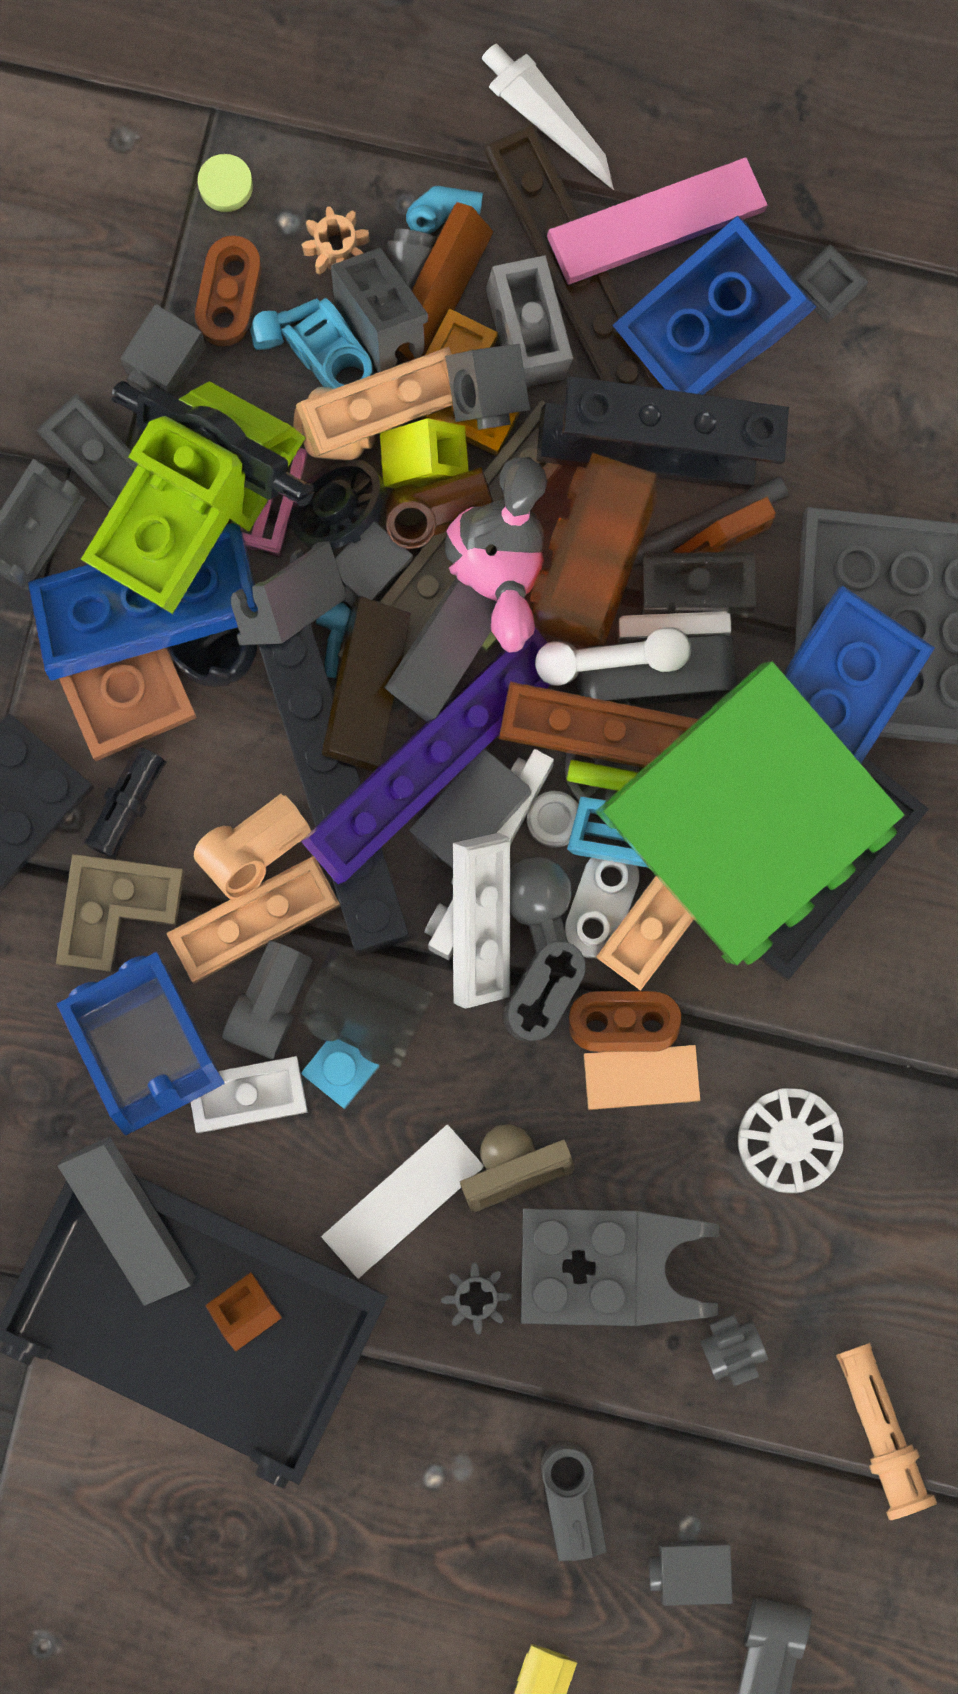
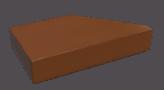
M765 497L716 521L675 549L673 554L680 568L687 570L770 529L776 512L768 497Z

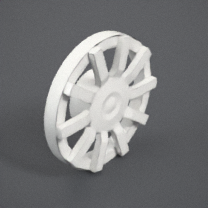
M782 1088L765 1094L756 1100L746 1111L739 1127L738 1149L746 1170L761 1185L780 1193H801L821 1185L835 1171L843 1152V1130L836 1112L821 1097L803 1089ZM788 1097L806 1100L797 1119L791 1117ZM777 1099L780 1100L783 1120L779 1122L764 1108L767 1103ZM813 1105H816L826 1115V1118L808 1126L805 1121ZM756 1113L771 1127L769 1133L749 1130ZM831 1124L834 1142L814 1139L813 1134ZM748 1139L767 1141L768 1148L751 1157L748 1150ZM812 1148L833 1151L826 1167L810 1153ZM773 1155L777 1161L768 1178L755 1164ZM806 1160L819 1175L814 1179L803 1182L800 1161ZM785 1163L791 1164L795 1184H781L777 1182Z

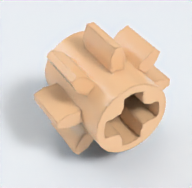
M326 207V217L321 219L319 223L307 220V231L315 240L304 242L302 248L304 256L318 255L315 265L317 274L321 275L327 268L331 270V265L363 254L362 250L358 249L357 246L370 242L368 230L361 229L355 231L356 212L353 210L344 217L334 215L332 208ZM340 236L343 248L332 250L329 238Z

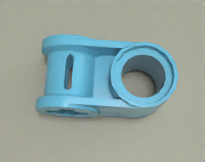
M327 298L319 302V309L295 327L287 325L281 329L284 338L304 366L313 372L323 387L336 389L344 386V384L339 383L335 379L337 374L346 367H356L363 371L361 379L374 375L372 361L368 353L354 337L339 311Z

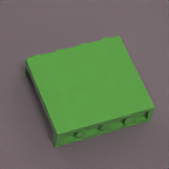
M773 661L760 664L595 811L609 828H614L718 946L724 953L721 957L726 963L738 965L742 960L749 965L760 958L773 944L768 938L784 923L790 928L806 917L815 906L810 899L825 886L833 890L845 882L856 870L852 862L867 848L871 853H874L885 846L898 832L893 825L904 816L903 812Z

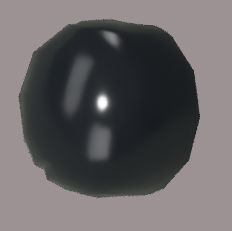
M237 627L168 647V653L181 672L195 683L211 687L229 686L231 682H237L248 673L257 656V644L239 645L237 634L240 631Z

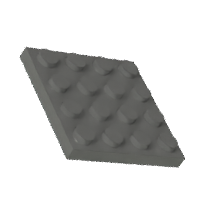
M807 507L802 516L795 654L838 587H846L935 647L878 737L958 745V523Z

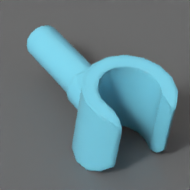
M316 298L280 313L276 311H262L254 317L250 329L254 348L256 350H266L281 345L284 342L281 327L291 325L316 312L319 309V299Z
M341 602L316 619L317 625L331 630L327 640L324 669L327 677L336 678L338 653L340 652L341 643H343V636L348 630L351 609Z

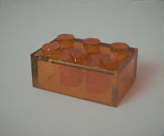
M592 453L587 469L578 466L573 476L568 493V498L572 499L569 519L559 518L549 545V550L553 551L552 566L549 572L542 569L539 571L530 601L534 602L533 613L537 614L541 633L585 648L606 645L632 573L638 550L645 537L657 503L655 473Z

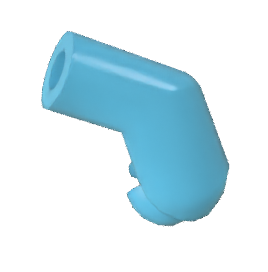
M434 186L408 208L406 222L410 230L430 234L447 221L456 202L472 206L480 215L483 192Z

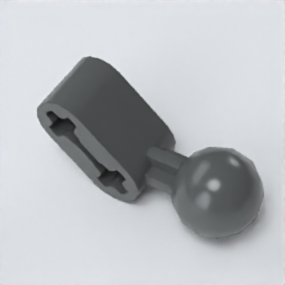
M542 856L526 857L514 863L510 868V915L518 922L529 926L536 953L505 1005L503 1024L509 1034L515 1039L524 1042L541 1040L551 1034L579 987L586 971L585 959L576 946L568 943L561 916L568 909L572 897L571 881L565 869L554 860ZM563 954L567 958L564 967L571 971L569 977L562 976L557 978L548 986L538 1005L540 1007L538 1008L537 1015L543 1019L542 1026L534 1025L524 1030L521 1027L524 1018L517 1013L518 1007L531 1006L539 999L550 979L551 968L544 964L546 958L554 959Z

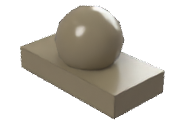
M506 1124L496 1126L482 1140L480 1156L486 1171L459 1182L471 1212L474 1211L475 1213L572 1174L575 1169L564 1139L535 1151L534 1141L527 1131L519 1126Z

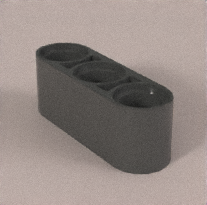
M725 635L688 638L691 643L690 658L682 668L673 672H660L649 664L579 672L576 677L578 695L630 706L722 698L738 685L733 638Z

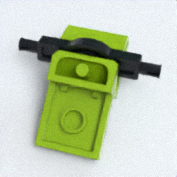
M120 381L112 391V395H115L111 397L112 401L136 413L137 426L144 430L128 456L138 465L81 560L173 614L228 521L249 532L267 501L279 494L296 502L301 507L306 506L310 502L314 492H311L314 490V486L287 472L290 463L306 437L291 425L210 381L179 399L157 387L142 392L129 385L128 382Z

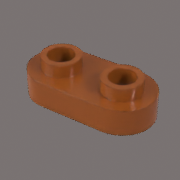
M240 236L223 237L210 247L206 256L195 308V320L198 330L203 334V338L213 345H234L245 337L250 328L262 266L258 250L246 238ZM232 261H239L244 265V270L239 275H229L225 272L227 264ZM220 313H229L234 319L228 327L222 328L214 324L215 317Z
M655 991L589 992L580 996L573 1003L569 1013V1032L572 1039L583 1049L594 1052L661 1051L670 1047L676 1041L681 1026V1012L677 1003L670 996ZM598 1020L603 1022L606 1028L600 1032H594L587 1027V1024ZM654 1020L660 1023L662 1028L651 1032L643 1027V1023Z

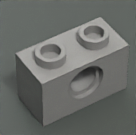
M546 255L492 266L485 290L496 331L498 332L500 346L520 344L527 387L564 380L572 363L573 356Z

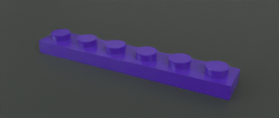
M536 628L534 629V634L525 641L522 649L511 653L503 650L440 710L435 719L428 721L301 841L337 884L345 882L499 735L510 682L545 689L550 686V684L540 678L535 666L537 653L548 643Z

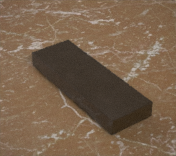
M362 596L353 602L321 755L372 772L380 767L394 695L384 687L402 661L411 613Z

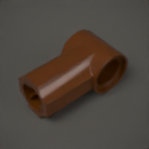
M482 467L421 487L405 485L393 490L385 504L387 533L391 540L403 548H420L427 544L433 536L446 532L449 525L465 510L492 503V495ZM405 508H416L425 514L421 522L411 526L403 525L396 519L398 513Z

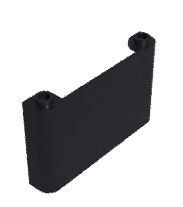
M134 1174L196 1276L190 1287L144 1306L66 1180L0 1315V1341L3 1342L0 1352L27 1365H31L34 1357L43 1360L48 1359L249 1456L251 1461L258 1464L255 1475L284 1489L289 1481L299 1485L389 1296ZM252 1272L263 1286L282 1318L238 1351H235L224 1338L205 1305Z

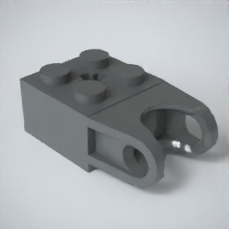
M523 1209L520 1323L640 1326L719 1316L718 1303L701 1302L694 1298L681 1296L675 1292L667 1281L665 1264L671 1251L679 1244L695 1241L703 1237H719L720 1225L641 1211ZM575 1250L584 1251L585 1260L594 1262L593 1275L585 1274L586 1282L581 1284H574L572 1274L564 1273L562 1268L564 1259L572 1260V1251Z

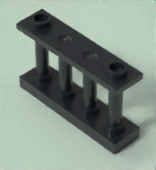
M569 376L566 385L565 405L545 403L541 407L536 461L749 490L754 486L756 461L783 464L785 462L789 407Z

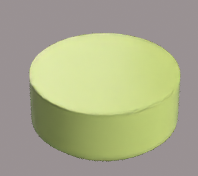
M231 154L213 156L202 165L198 174V187L201 197L214 210L220 212L238 210L251 197L253 191L251 172L247 164L237 156Z

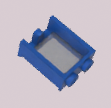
M157 952L149 956H138L126 961L115 974L99 982L84 983L72 990L68 998L57 1003L59 1011L109 1116L125 1136L225 1084L168 968Z

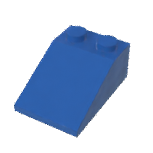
M737 215L615 322L613 327L664 389L703 395L775 344L817 306L753 229Z

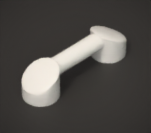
M673 627L655 630L643 642L578 650L568 642L553 641L545 644L539 650L535 666L538 675L544 682L557 686L573 681L579 672L649 664L660 672H673L679 670L688 662L691 655V643L684 632Z

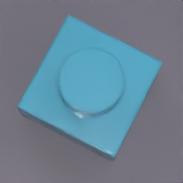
M335 1030L301 1074L343 1109H346L379 1068V1064Z

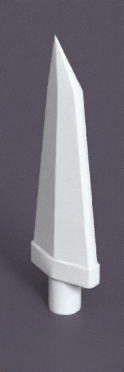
M497 43L491 46L482 56V60L498 75L491 82L489 88L614 190L606 154L536 67V63L528 54L514 62Z

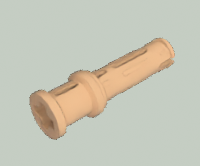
M871 1343L837 1354V1360H839L857 1412L874 1457L870 1459V1470L872 1474L879 1475L890 1505V1509L886 1512L888 1519L894 1520L908 1516L937 1504L935 1496L927 1493L916 1464V1460L920 1457L918 1450L914 1449L912 1444H906L889 1394L876 1364Z

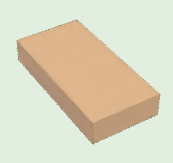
M696 1045L668 1047L656 1052H598L584 1054L588 1110L700 1101Z

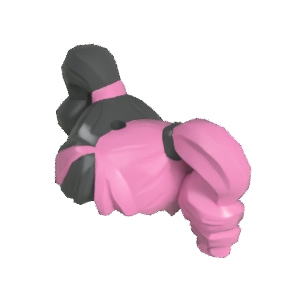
M517 457L507 461L499 474L500 487L504 494V499L484 506L471 507L459 514L449 525L445 540L446 557L453 563L449 567L451 574L456 575L460 582L472 587L479 594L497 601L491 616V631L501 644V647L509 653L522 649L525 641L534 634V615L524 597L540 578L544 562L542 553L544 531L542 523L531 509L535 502L544 494L547 478L545 470L542 469L541 465L530 457ZM488 545L496 546L497 552L494 555L487 554L486 547Z

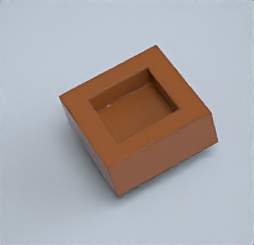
M252 1272L205 1305L224 1338L235 1351H238L282 1318L263 1286Z

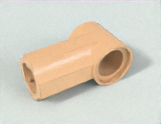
M279 794L234 829L231 826H220L208 832L197 844L194 851V859L229 899L243 898L260 885L265 877L266 867L303 840L311 832V829L292 801L286 795Z

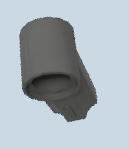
M270 940L246 994L241 993L233 1007L223 1031L222 1039L274 1061L290 1029L294 1016L291 1014L292 1009L303 989L314 960L297 950Z
M573 1442L554 1444L544 1453L541 1460V1474L545 1486L558 1561H577L607 1553L593 1478V1467L589 1456L581 1446ZM573 1457L578 1459L583 1465V1472L576 1482L560 1484L552 1478L551 1469L558 1459Z
M754 1596L745 1630L744 1647H747L737 1694H790L797 1659H802L809 1636L812 1617L811 1609Z

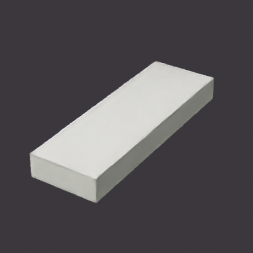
M500 833L453 843L454 1004L465 1009L510 997V837Z
M447 1124L321 1237L359 1279L461 1188L459 1181L476 1175L485 1166Z

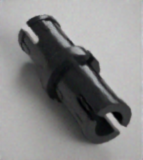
M135 745L133 753L115 787L107 789L103 797L107 802L95 826H93L89 836L86 838L85 845L108 858L116 859L123 841L136 818L143 817L147 809L144 803L167 761L163 760L159 755Z

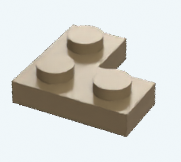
M72 854L56 965L113 973L121 919L172 926L177 925L184 870Z

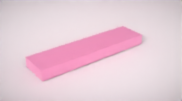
M745 157L549 229L547 238L569 285L723 228L737 215L744 220L765 212L768 205Z

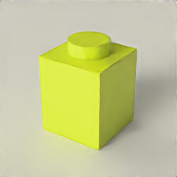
M427 418L380 433L381 466L385 487L395 489L405 485L421 487L469 471L464 425Z

